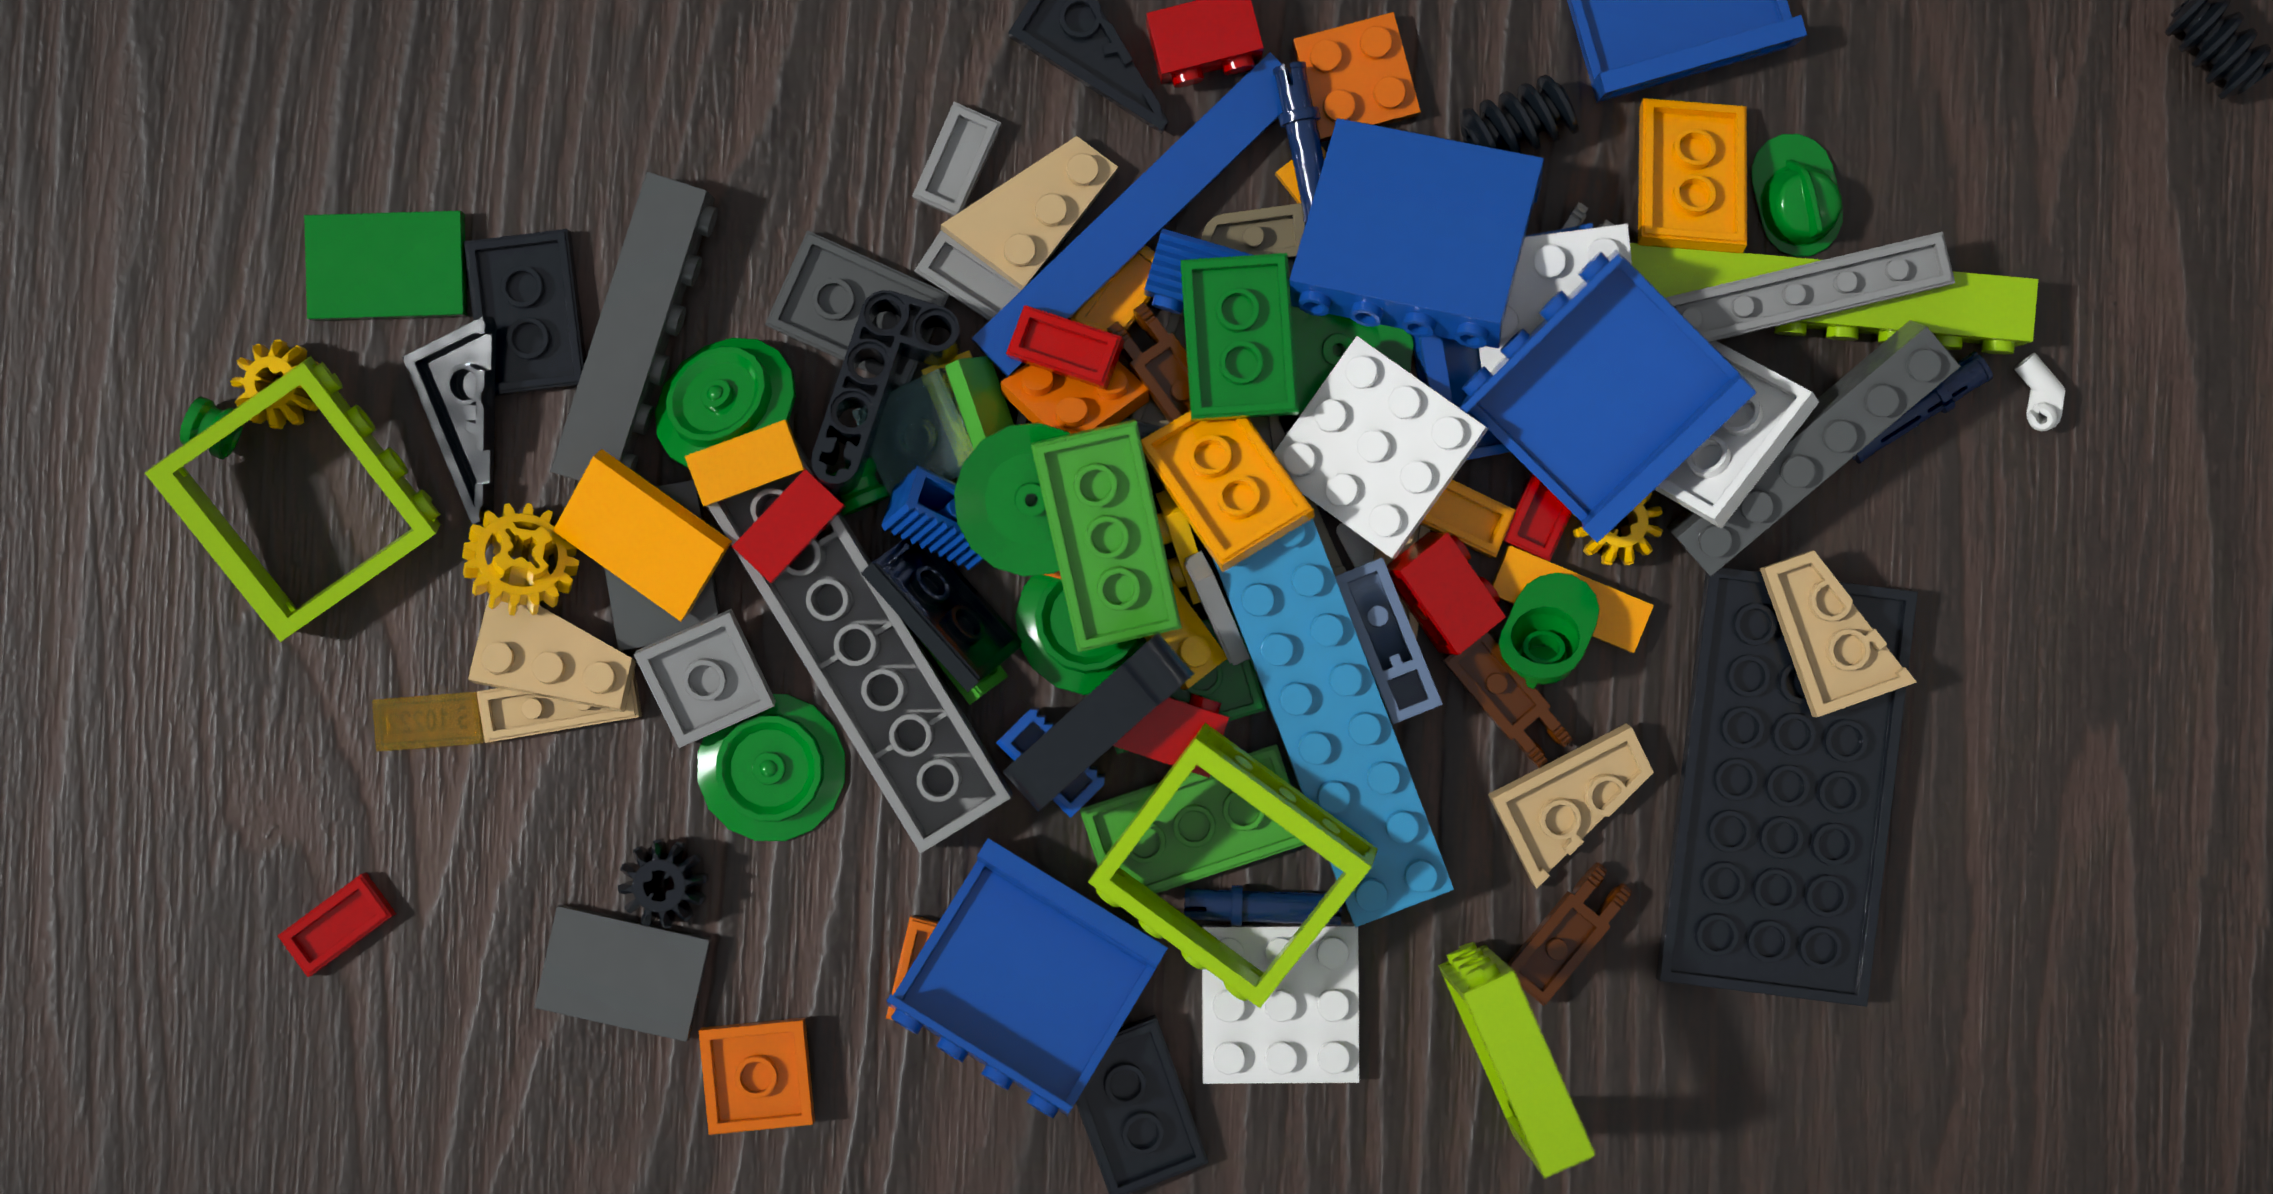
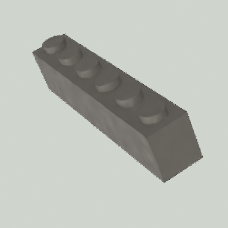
M646 172L550 472L580 481L592 457L601 449L636 472L638 456L634 455L633 451L638 435L645 436L653 419L654 406L649 405L654 386H661L668 373L670 356L665 355L670 336L677 337L685 320L686 307L682 306L681 302L686 286L693 287L698 279L702 266V257L696 255L702 237L709 238L716 224L718 208L713 206L715 198L707 190Z
M1909 320L1817 398L1819 401L1818 405L1722 529L1688 509L1666 526V528L1711 577L1961 366L1927 326Z

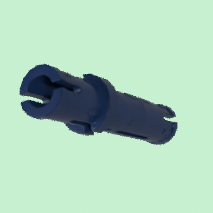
M1299 61L1289 63L1293 85L1291 84L1289 69H1286L1284 64L1275 67L1273 75L1276 78L1283 111L1278 116L1280 127L1286 128L1304 214L1303 221L1306 224L1324 164V157L1316 121L1321 119L1319 108L1313 107L1306 74V62Z
M1976 351L1971 352L1968 356L1958 361L1961 367L1865 446L1852 459L1860 464L1884 446L1889 445L1919 426L1920 423L1931 416L1933 417L1940 411L1947 413L1954 409L1956 401L1993 379L1992 371L1987 362Z
M1232 885L1231 890L1190 889V887H1185L1184 915L1191 920L1230 921L1231 927H1241L1242 922L1303 924L1326 893L1243 891L1242 885ZM1342 906L1326 925L1341 926L1342 916L1340 912H1342Z

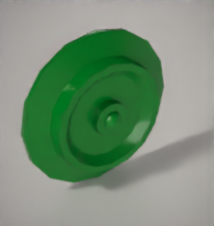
M1291 306L1300 415L1356 336L1410 373L1414 343L1412 336L1403 329L1381 324L1375 327L1363 326L1354 322L1351 318L1332 314L1314 316L1305 313L1298 307Z
M729 338L706 345L681 362L664 384L655 410L657 437L669 457L689 469L685 459L686 455L782 420L789 422L796 399L794 373L777 349L758 339Z
M1042 423L1009 425L982 439L963 462L954 490L957 524L970 548L994 568L1020 576L1053 574L1059 571L1031 443L1071 434L1068 431Z
M1033 575L1023 587L1015 615L1018 637L1022 641L1021 649L1033 670L1056 688L1089 695L1147 643L1146 639L1142 637L1078 652L1062 580L1045 575Z
M773 694L776 700L774 707L704 737L698 750L697 782L708 809L729 830L755 841H787L812 831L834 810L845 784V751L835 726L814 705L789 694Z

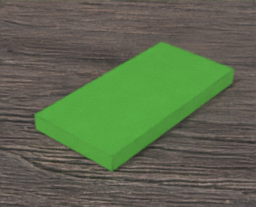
M1134 419L1032 442V452L1078 652L1181 629L1182 626L1137 421Z
M1277 744L1248 752L1250 756L1290 784ZM1191 772L1121 864L1120 868L1156 894L1305 845V843L1212 775L1207 778ZM1160 782L1079 809L1097 865H1099Z

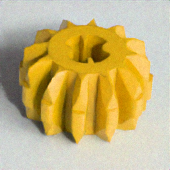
M274 340L270 350L262 344L253 345L252 353L255 361L242 357L236 360L237 365L246 371L244 378L235 377L230 380L233 387L245 389V392L236 399V405H241L274 382L273 379L276 375L282 376L303 362L307 357V349L296 345L289 350L287 342L282 340ZM299 385L254 416L250 421L261 424L267 420L270 428L283 429L286 420L293 425L299 426L304 423V415L301 408L314 412L319 408L302 386Z
M1652 492L1627 515L1628 524L1621 527L1622 536H1617L1618 529L1611 530L1598 543L1592 539L1585 545L1583 552L1590 556L1598 552L1603 546L1601 563L1607 566L1613 564L1617 552L1623 565L1634 564L1635 555L1633 548L1642 555H1649L1653 549L1644 538V535L1660 537L1663 531L1658 526L1648 524V518L1662 515V509L1659 506L1645 509L1643 506L1651 498ZM1582 527L1573 530L1576 538L1589 535Z

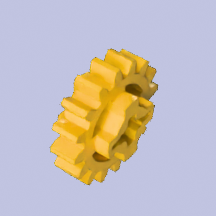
M508 503L504 504L502 517L498 518L488 510L484 513V527L475 524L470 527L468 539L471 542H465L462 558L468 560L464 563L463 575L464 578H476L472 588V593L475 596L485 592L490 594L489 608L494 609L503 601L508 603L509 615L515 616L519 605H526L531 615H536L540 601L543 600L553 608L558 602V591L567 594L570 592L573 579L570 576L577 574L579 560L573 558L576 555L577 548L553 531L554 526L550 524L552 511L547 510L541 517L533 515L532 504L526 503L523 513L515 514L513 507ZM492 544L495 556L492 559V563L487 565L485 552L489 545ZM554 554L556 568L550 575L548 572L549 565L546 562L549 559V555Z

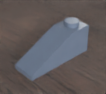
M1383 557L1335 576L1392 724L1443 705Z

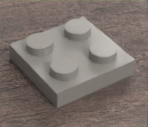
M732 609L645 646L634 653V657L679 748L775 706L776 700Z

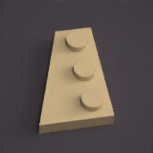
M1076 136L942 223L941 230L1022 290L1037 276L1115 176L1118 166Z
M1814 550L1760 568L1812 717H1820L1916 683V680L1906 667H1902L1886 647L1888 644L1878 631L1872 629L1853 604V599Z
M489 594L468 677L469 681L480 685L625 712L636 666L634 659L540 605L536 615H531L526 605H519L515 616L509 615L508 603L503 601L497 607L491 609L488 607Z
M1626 723L1488 795L1531 883L1537 889L1550 876L1548 872L1567 854L1571 855L1584 842L1582 839L1605 816L1610 817L1654 772L1633 728Z

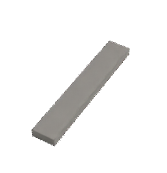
M1939 232L1666 297V299L1709 342H1714L1949 286L1955 283L1944 234Z

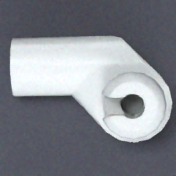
M2032 353L2022 360L2014 370L2030 387L2027 406L2028 422L2033 429L2042 432L2056 427L2060 422L2065 400V388L2037 354Z

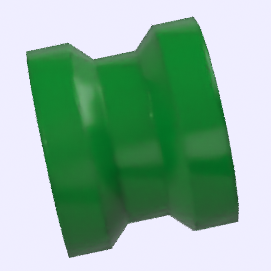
M202 396L198 397L190 405L183 419L180 429L181 444H185L234 409L222 410L216 407L213 400ZM244 424L208 448L210 455L223 460L227 458L236 447Z
M873 457L868 458L857 488L848 494L839 496L840 501L846 506L841 511L842 516L861 511L890 496L886 486L879 484L875 476L878 467ZM837 471L830 474V476H836Z

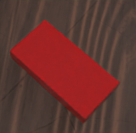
M1024 305L1006 355L1011 359L1107 390L1125 340L1121 336Z
M804 469L732 547L770 583H774L846 506L823 486L807 469Z
M1531 472L1517 502L1515 514L1503 542L1550 562L1572 512Z
M365 872L277 936L306 976L311 977L395 916L396 912Z

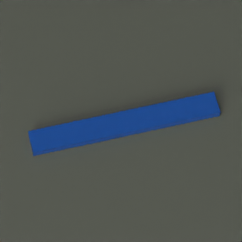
M1271 52L972 337V342L1007 377L1024 364L1006 355L1024 305L1070 319L1283 113L1276 78L1273 75V69L1282 64ZM1290 73L1291 84L1293 85V78Z

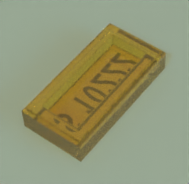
M477 692L372 700L376 752L484 743Z

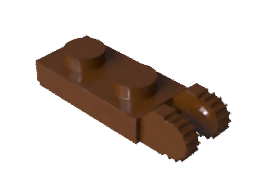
M1142 303L1133 310L1139 326L1156 343L1154 346L1142 353L1132 340L1129 332L1118 322L1107 328V332L1121 336L1125 340L1121 354L1130 362L1128 367L1148 389L1150 397L1167 420L1172 422L1190 411L1187 353L1173 333L1168 334L1150 308Z
M1488 632L1460 655L1448 654L1441 660L1509 740L1513 739L1538 768L1542 767L1548 760L1542 748L1536 742H1533L1524 731L1532 722L1538 718L1547 729L1548 735L1563 747L1573 740L1561 723L1549 711L1550 704L1536 688H1528L1526 680L1520 677L1502 659L1498 643Z
M1596 862L1589 868L1585 875L1576 883L1572 892H1566L1507 963L1515 972L1521 988L1543 1006L1550 1001L1610 929L1609 922L1631 896L1632 890L1624 883H1621L1611 890L1600 905L1597 913L1584 904V901L1602 883L1606 875L1607 869L1599 862Z

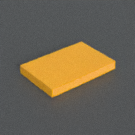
M1643 98L1639 112L1638 245L1731 253L1744 252L1747 246V106Z
M1191 411L1141 440L1145 460L1222 572H1225L1314 518L1313 508L1249 418L1191 422Z
M603 449L592 457L553 529L556 534L680 622L692 610L732 542Z

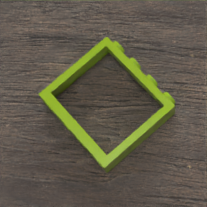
M311 356L145 472L147 477L280 642L434 536L441 525L436 519L440 516V513L431 503L432 498L424 490L416 493L404 477L408 473V469L399 455L390 447L386 450L382 449L371 434L376 428L368 415L360 406L355 405L351 408L338 392L343 386L335 373L332 374L323 362L317 364ZM301 385L412 529L296 608L192 478L184 465Z
M1204 723L1099 863L1088 883L1096 888L1097 894L1106 903L1114 907H1122L1136 917L1140 926L1148 934L1155 938H1164L1181 950L1182 956L1189 964L1200 970L1207 969L1222 980L1226 989L1233 996L1242 1001L1249 1000L1261 1008L1372 868L1378 848L1211 726ZM1196 765L1343 871L1264 973L1120 868L1121 864Z
M1475 942L1461 945L1458 950L1447 954L1446 956L1449 961L1438 965L1512 1134L1537 1169L1546 1178L1596 1156L1515 972L1486 945L1477 948Z

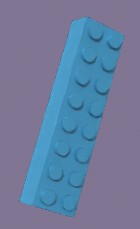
M1313 518L1225 572H1222L1211 556L1302 793L1378 848L1372 868L1345 901L1355 928L1454 890ZM1329 862L1337 881L1343 871Z

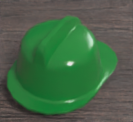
M1781 134L1768 140L1756 153L1751 167L1752 186L1763 229L1768 240L1779 251L1794 257L1812 256L1825 250L1837 238L1843 223L1842 196L1833 165L1826 150L1809 137L1801 134Z
M1561 573L1539 576L1523 588L1501 632L1499 648L1502 659L1512 670L1516 671L1520 677L1526 680L1528 688L1535 689L1538 684H1553L1565 679L1582 660L1597 626L1600 609L1596 594L1586 582L1573 575Z

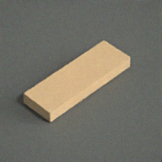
M635 670L625 712L501 688L477 691L485 743L642 717Z

